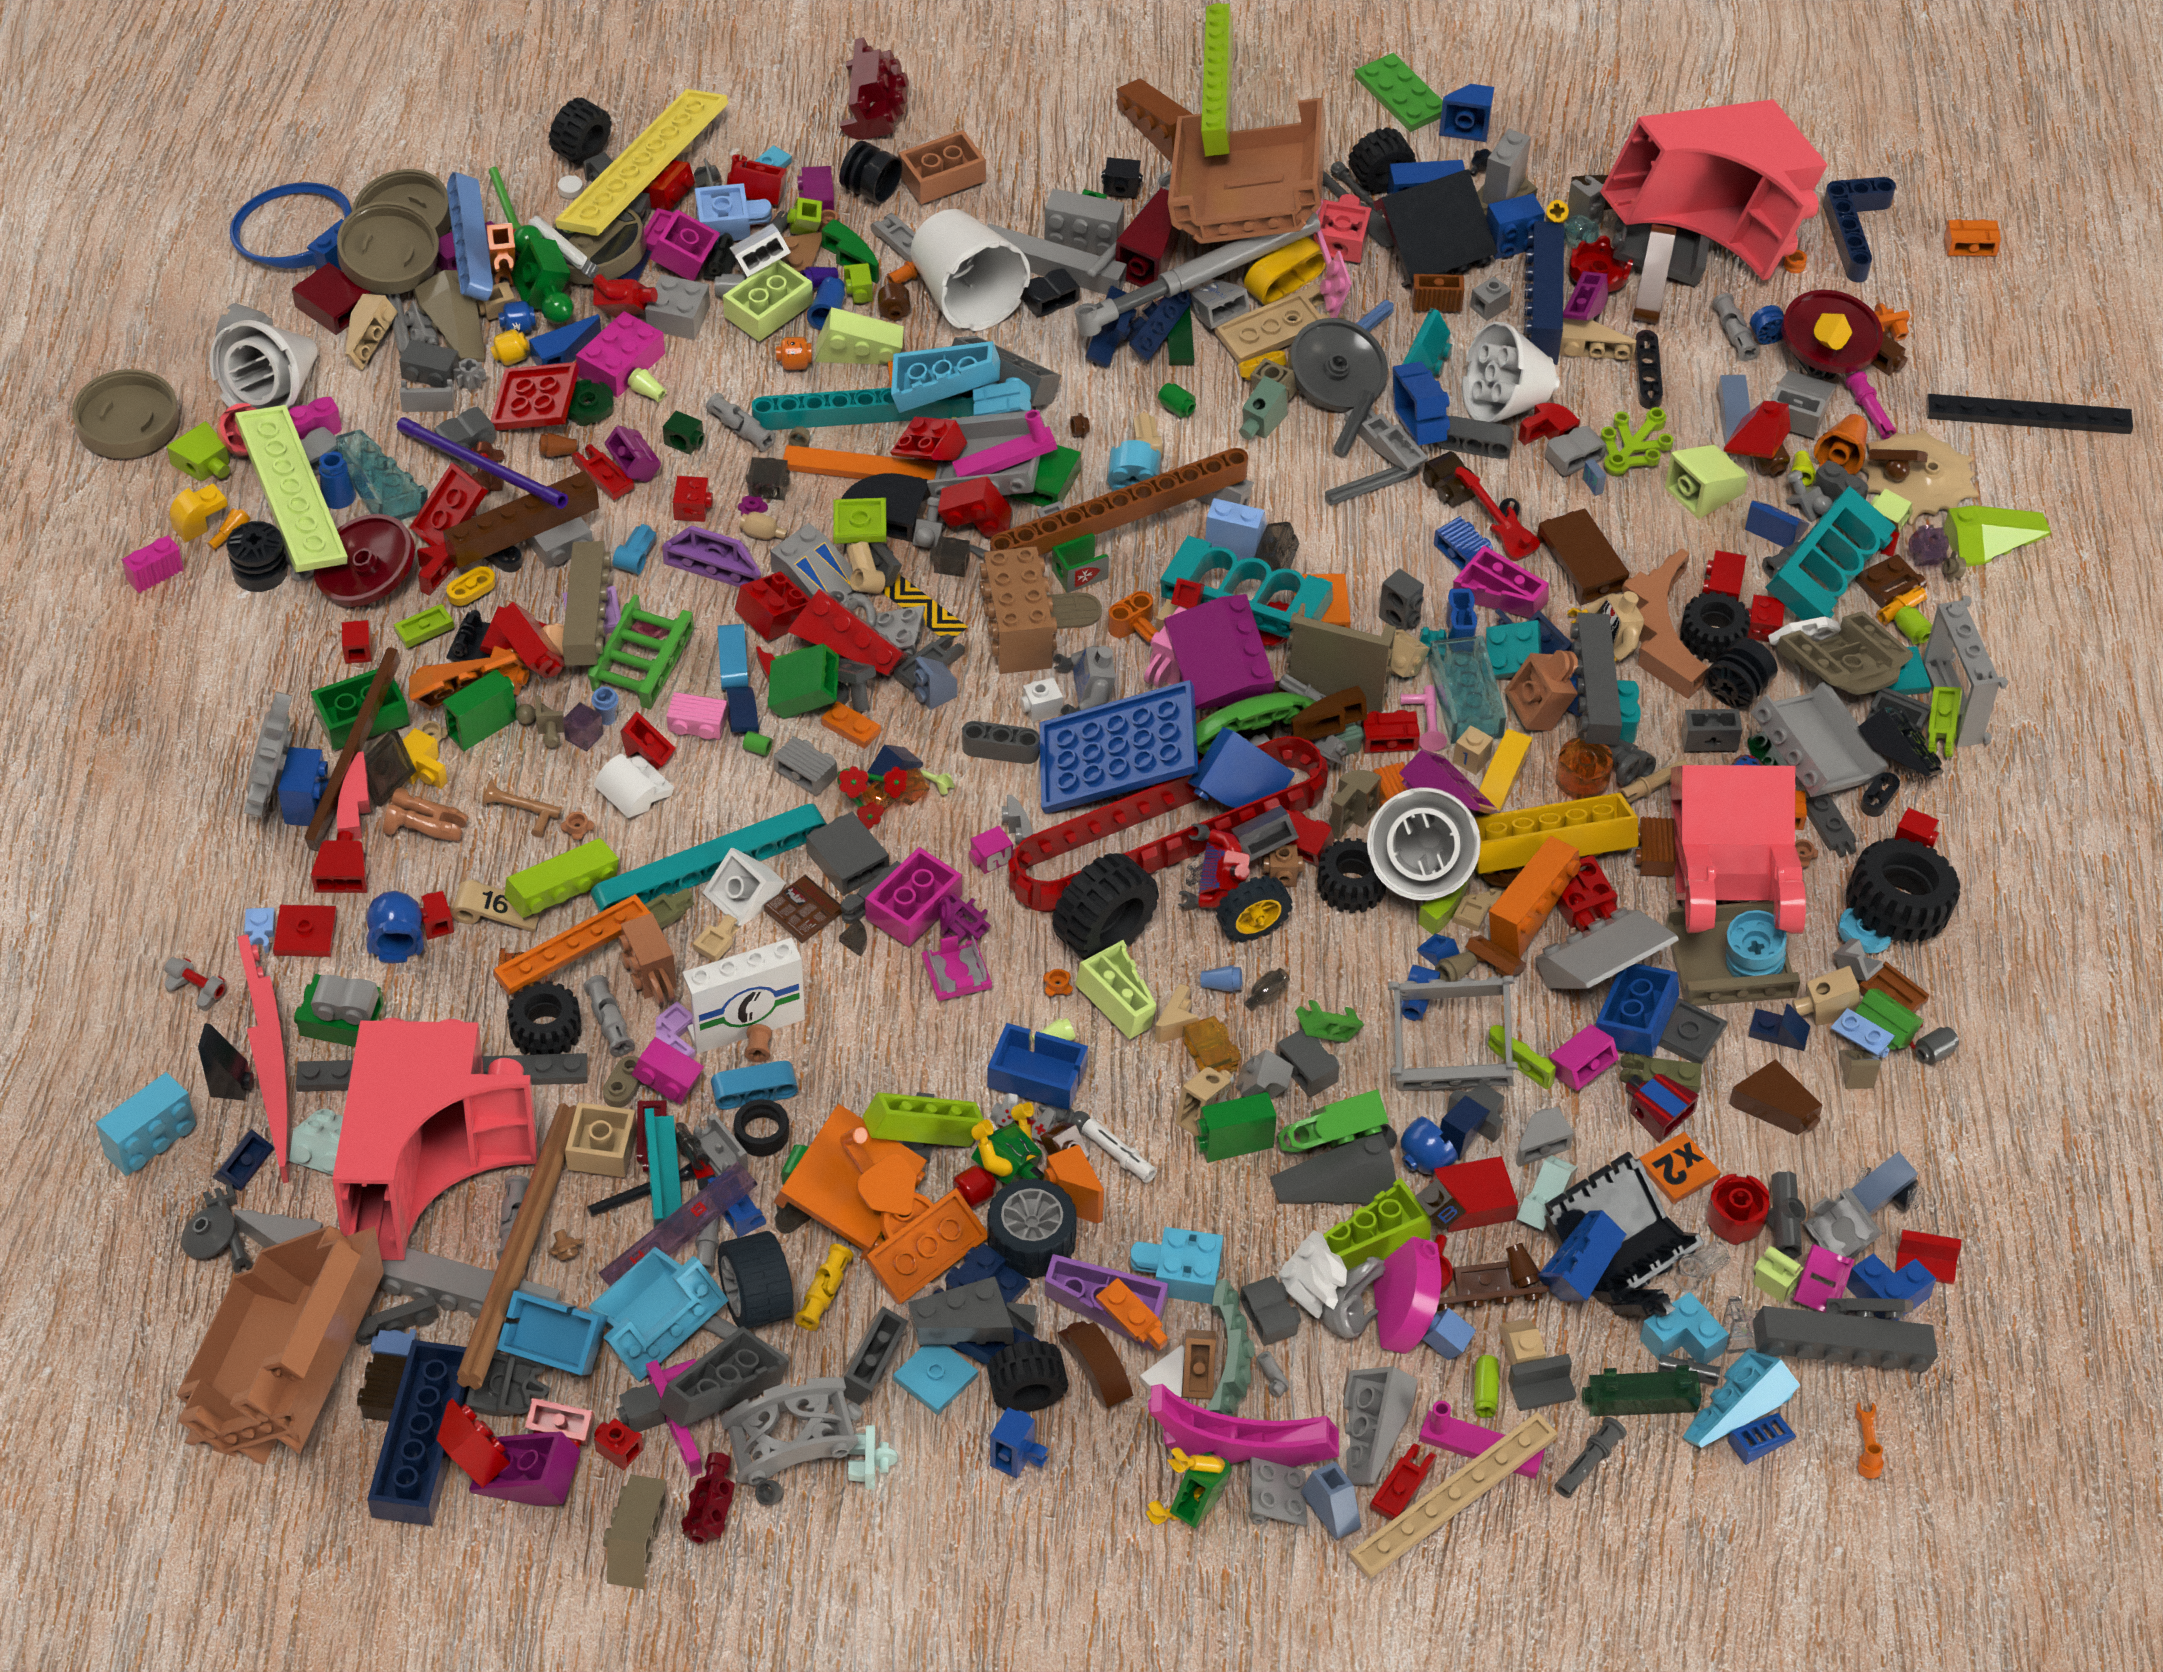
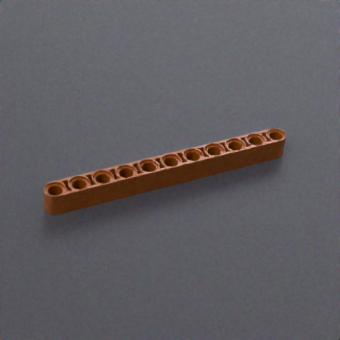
M1231 448L1000 532L990 539V551L1037 546L1038 556L1051 552L1052 547L1090 533L1094 535L1103 533L1239 483L1247 477L1248 454L1241 448Z

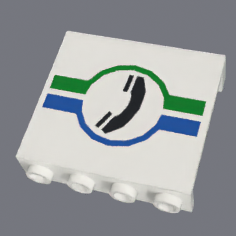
M792 938L682 972L691 996L693 1024L688 1025L687 1029L697 1054L748 1038L746 1032L747 1028L751 1025L762 1024L774 1030L805 1020L802 959Z

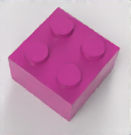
M676 209L660 235L649 259L688 280L695 281L710 256L720 232Z

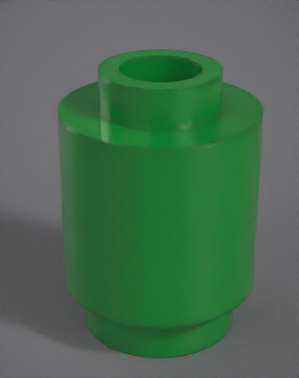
M1166 383L1158 393V400L1161 401V405L1181 418L1191 415L1196 408L1195 396L1175 383Z

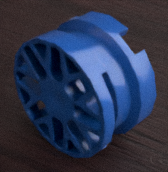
M1775 305L1765 306L1753 314L1749 324L1760 343L1773 344L1783 338L1781 325L1784 313L1780 307Z

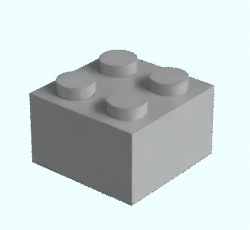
M661 274L655 286L658 293L657 301L648 303L645 308L646 323L662 331L664 334L695 340L710 307L709 284Z

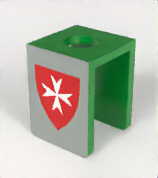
M1090 533L1052 547V571L1066 593H1070L1106 580L1109 573V556L1103 554L1095 557V535Z

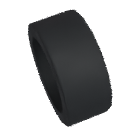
M757 1099L741 1106L735 1114L733 1123L734 1136L748 1154L761 1157L773 1155L787 1143L790 1132L787 1112L780 1104L772 1100ZM756 1118H770L778 1123L779 1128L777 1132L765 1138L752 1137L744 1130L745 1125Z

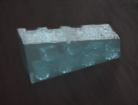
M361 429L336 436V452L343 455V459L348 466L351 482L371 514H385L398 520L418 515L428 499V490L423 485H417L414 482V477L407 471L403 472L391 456H385L381 452L382 448Z

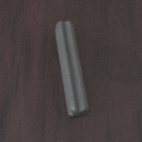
M1368 390L1361 392L1333 447L1335 455L1340 457L1347 455L1361 427V423L1364 422L1375 400L1373 392Z

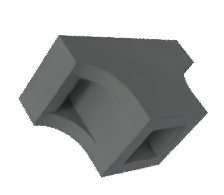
M1483 1082L1471 1091L1464 1092L1456 1089L1449 1096L1447 1113L1465 1095L1469 1096L1490 1110L1478 1133L1494 1143L1501 1136L1503 1119L1500 1115L1503 1112L1505 1097Z

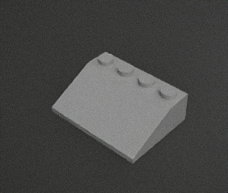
M1626 907L1611 912L1612 917L1605 921L1600 919L1590 923L1588 930L1582 933L1577 931L1567 935L1565 942L1546 946L1542 949L1544 953L1535 957V960L1547 988L1588 989L1679 939L1675 933L1640 910H1627Z

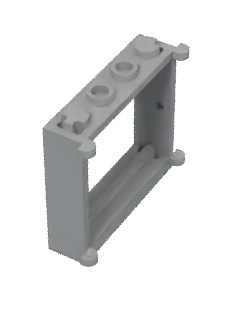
M1962 596L1961 601L1938 604L1923 658L1932 693L1934 687L1962 688L1952 665L1956 659V654L1952 652L1953 647H1955L1971 683L1968 699L1962 688L1957 738L1954 739L1956 748L1982 744L1983 741L1984 744L1991 742L1992 735L1986 732L1998 687L2000 686L2001 689H2005L2008 685V680L2005 677L1997 676L1967 609L1972 601L1969 596Z
M1493 976L1486 980L1462 978L1456 982H1446L1441 979L1431 980L1429 983L1405 981V983L1399 984V982L1395 981L1389 982L1388 990H1394L1396 1067L1390 1069V1076H1396L1398 1090L1476 1088L1481 1082L1489 1087L1514 1086L1513 1070H1518V1063L1513 1062L1509 985L1515 984L1514 977L1504 976L1503 978H1498V976ZM1504 996L1506 1064L1404 1069L1402 1000Z

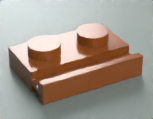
M1884 962L1883 968L1868 981H1862L1859 984V992L1864 996L1869 989L1878 988L1913 1013L1923 1003H1926L1929 998L1927 992L1888 962Z

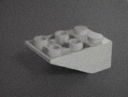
M1788 370L1777 385L1771 401L1789 405L1790 431L1815 438L1835 391L1836 384Z

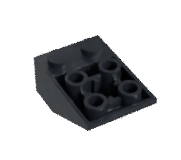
M1898 706L1885 707L1858 726L1874 750L1927 777L1944 772L1940 767L1942 765L1940 758L1934 752H1929L1924 745L1927 743L1925 737L1919 730L1912 728L1909 723L1911 718L1902 707L1900 709Z

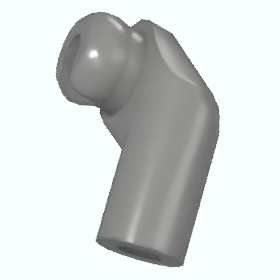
M1265 1351L1259 1354L1257 1360L1270 1382L1268 1386L1269 1392L1275 1397L1282 1396L1289 1388L1287 1378L1277 1365L1271 1352Z

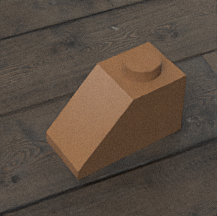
M1186 1329L1183 1397L1213 1398L1216 1331Z

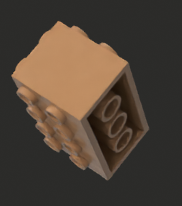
M1037 546L984 552V563L979 564L980 576L984 580L979 581L981 597H985V601H983L984 615L989 618V621H987L988 636L993 639L991 641L992 656L996 657L999 674L1052 668V650H1057L1056 636L1053 634L1057 633L1056 617H1052L1050 614L1053 612L1052 597H1048L1046 594L1049 592V583L1047 576L1043 577L1042 574L1045 572L1044 558L1038 556Z

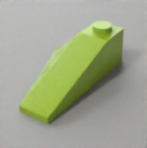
M1976 505L1948 509L1943 528L1952 551H1957L1958 557H1963L1966 560V567L1984 565L1991 562L1995 556L2000 554L2007 555L2011 553L2013 548L2020 545L2027 546L2051 534V530L2042 512Z

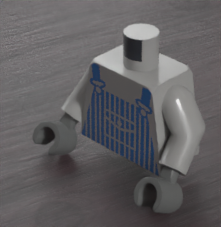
M1091 646L1071 654L1070 658L1062 654H1056L1053 657L1054 661L1060 663L1054 669L1062 673H1068L1074 665L1073 673L1079 706L1074 708L1066 704L1061 709L1062 714L1067 715L1108 703L1116 680L1112 657L1113 651L1107 646Z

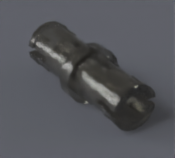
M676 1123L675 1125L679 1129L678 1133L675 1130L679 1152L682 1156L688 1158L694 1169H704L700 1160L707 1166L710 1158L701 1148L700 1140L697 1136L691 1134L686 1124Z

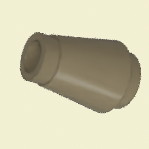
M1466 951L1439 960L1435 971L1441 972V980L1456 982L1477 965V959L1471 951Z

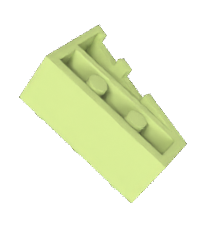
M831 307L817 339L815 362L888 364V361H893V354L900 353L902 350L904 326Z
M1124 940L1080 962L1075 985L1129 1039L1151 1028L1157 1005L1144 980L1140 979L1134 960L1129 958Z

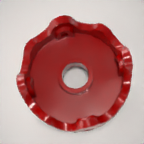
M1603 235L1593 243L1581 241L1576 249L1572 248L1568 269L1571 277L1577 283L1583 271L1607 274L1608 292H1612L1622 288L1627 283L1633 260L1629 259L1627 263L1613 258L1614 249L1611 247L1610 239L1608 236Z

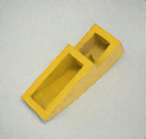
M1508 728L1492 758L1479 789L1500 811H1502L1519 779L1520 770L1531 751L1533 737Z

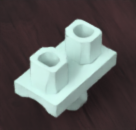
M866 1425V1433L854 1434L858 1437L859 1442L849 1452V1455H865V1460H848V1480L865 1482V1489H875V1465L879 1466L881 1473H887L889 1466L897 1463L898 1454L895 1450L889 1448L888 1442H881L880 1448L876 1449L875 1425Z

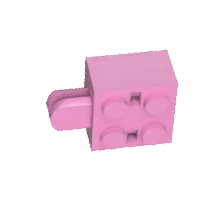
M1179 606L1173 613V615L1185 611L1187 609ZM1164 624L1160 633L1156 632L1151 640L1150 645L1153 647V652L1150 658V665L1147 667L1144 675L1146 683H1153L1158 688H1161L1164 682L1171 685L1183 682Z

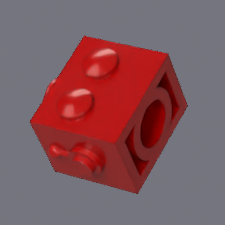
M677 476L673 497L674 520L705 522L707 508H712L713 492H709L708 478Z
M1753 595L1751 609L1746 608L1750 613V626L1747 638L1770 642L1768 635L1782 628L1785 605L1776 597Z

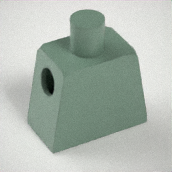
M1265 375L1263 376L1242 409L1243 425L1239 429V433L1243 438L1251 440L1255 434L1262 438H1267L1288 415L1285 385Z

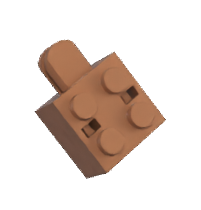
M1556 650L1554 655L1530 653L1505 688V693L1527 730L1551 731L1578 695L1569 679L1578 667V659L1574 652Z
M653 913L621 923L622 935L618 936V940L623 952L620 953L624 968H630L632 972L630 977L635 990L640 989L644 999L654 996L658 1005L664 1003L663 993L668 1001L675 999L673 989L677 987L674 955Z

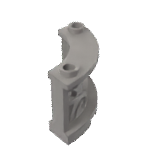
M844 1378L806 1379L807 1385L789 1388L788 1383L764 1390V1397L751 1403L749 1399H746L720 1418L722 1427L729 1431L737 1464L738 1474H736V1481L758 1485L759 1482L767 1480L777 1472L792 1465L817 1458H841L848 1455L859 1441L858 1437L854 1435L843 1393L846 1389ZM829 1404H833L835 1415L828 1413ZM808 1405L806 1407L807 1411L798 1409L799 1406ZM789 1410L791 1414L799 1419L808 1420L807 1425L792 1442L781 1441L768 1436L776 1426L780 1412ZM770 1417L768 1422L764 1424L763 1420ZM823 1422L837 1423L840 1435L824 1437L828 1432L833 1434L835 1432L831 1426ZM745 1431H746L747 1434L750 1436V1438H749L748 1441H747V1438H746ZM755 1446V1448L753 1449V1452H752V1457H753V1459H754L755 1461L752 1462L751 1455H750V1451H751L752 1448Z

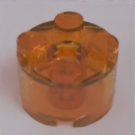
M1580 737L1567 741L1560 749L1555 777L1556 785L1565 794L1576 800L1604 794L1609 787L1613 768V755L1610 748L1605 744L1585 743V740H1580Z

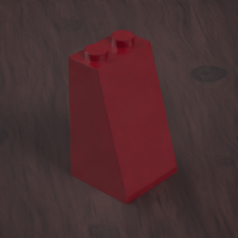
M1162 187L1116 240L1115 261L1127 264L1126 282L1140 288L1157 281L1158 275L1168 270L1181 232L1171 223L1168 208L1169 190Z

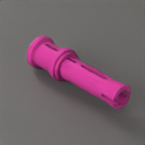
M1858 371L1851 374L1845 381L1846 387L1853 391L1856 403L1864 407L1880 433L1881 438L1884 440L1890 438L1891 435L1888 431H1891L1892 435H1894L1896 428L1892 425L1876 399L1877 391L1867 382L1865 372Z

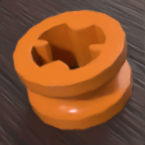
M1796 249L1792 255L1785 256L1784 269L1794 274L1803 272L1806 266L1807 255L1803 251Z

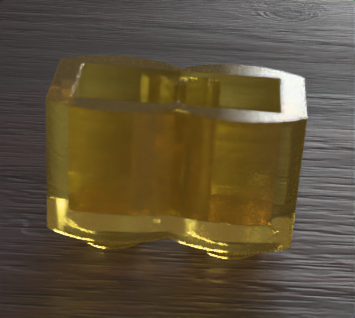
M1211 1016L1183 1026V1042L1187 1051L1194 1059L1199 1072L1206 1067H1211L1217 1072L1221 1070H1227L1230 1073L1237 1071L1238 1062L1241 1060L1240 1051L1237 1045H1232L1228 1039V1030L1223 1022H1219L1215 1016Z

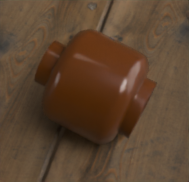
M1783 443L1773 459L1752 456L1759 472L1762 475H1772V477L1782 475L1790 463V456Z

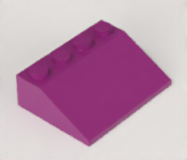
M1247 594L1219 597L1164 619L1182 681L1191 680L1194 685L1195 709L1228 706L1247 698L1272 693L1275 679Z
M1421 749L1399 772L1404 778L1402 784L1408 790L1419 787L1436 788L1452 794L1469 809L1488 814L1501 812L1443 755Z

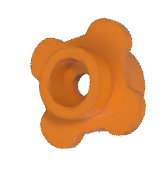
M1053 969L1045 973L1043 981L1046 982L1047 986L1045 988L1046 995L1071 994L1073 991V987L1069 983L1071 974L1063 969Z

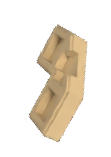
M1497 886L1490 888L1488 892L1478 895L1473 893L1463 896L1452 922L1479 932L1489 909L1507 888Z

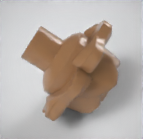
M565 1229L553 1233L556 1242L548 1251L549 1255H556L559 1260H567L579 1253L577 1245L582 1243V1239L567 1237Z

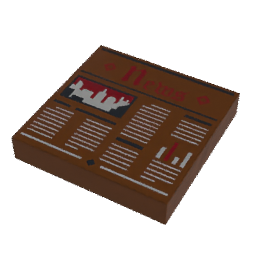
M806 874L764 905V911L801 943L805 942L843 912L840 903Z

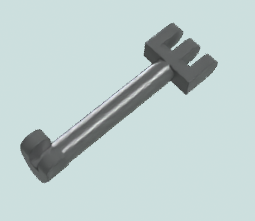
M232 1184L226 1185V1195H222L220 1187L214 1189L216 1198L213 1199L209 1191L203 1192L207 1208L222 1206L231 1212L229 1206L238 1204ZM235 1228V1233L229 1242V1246L232 1252L231 1263L234 1273L240 1272L239 1266L245 1265L247 1270L252 1268L249 1255L243 1249L237 1228Z

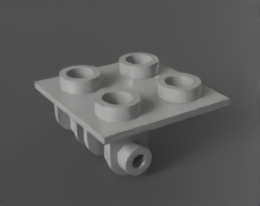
M925 605L882 612L877 615L874 629L907 653L908 657L906 659L911 658L917 653L916 645L920 642L921 629L925 624L923 616Z
M1251 1457L1249 1477L1251 1478V1486L1249 1487L1251 1511L1249 1512V1517L1252 1519V1522L1254 1524H1263L1265 1519L1270 1517L1306 1527V1499L1301 1493L1306 1483L1305 1471Z

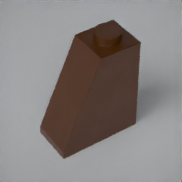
M1776 1059L1735 1085L1729 1102L1732 1107L1795 1135H1799L1806 1129L1810 1131L1818 1125L1823 1106Z

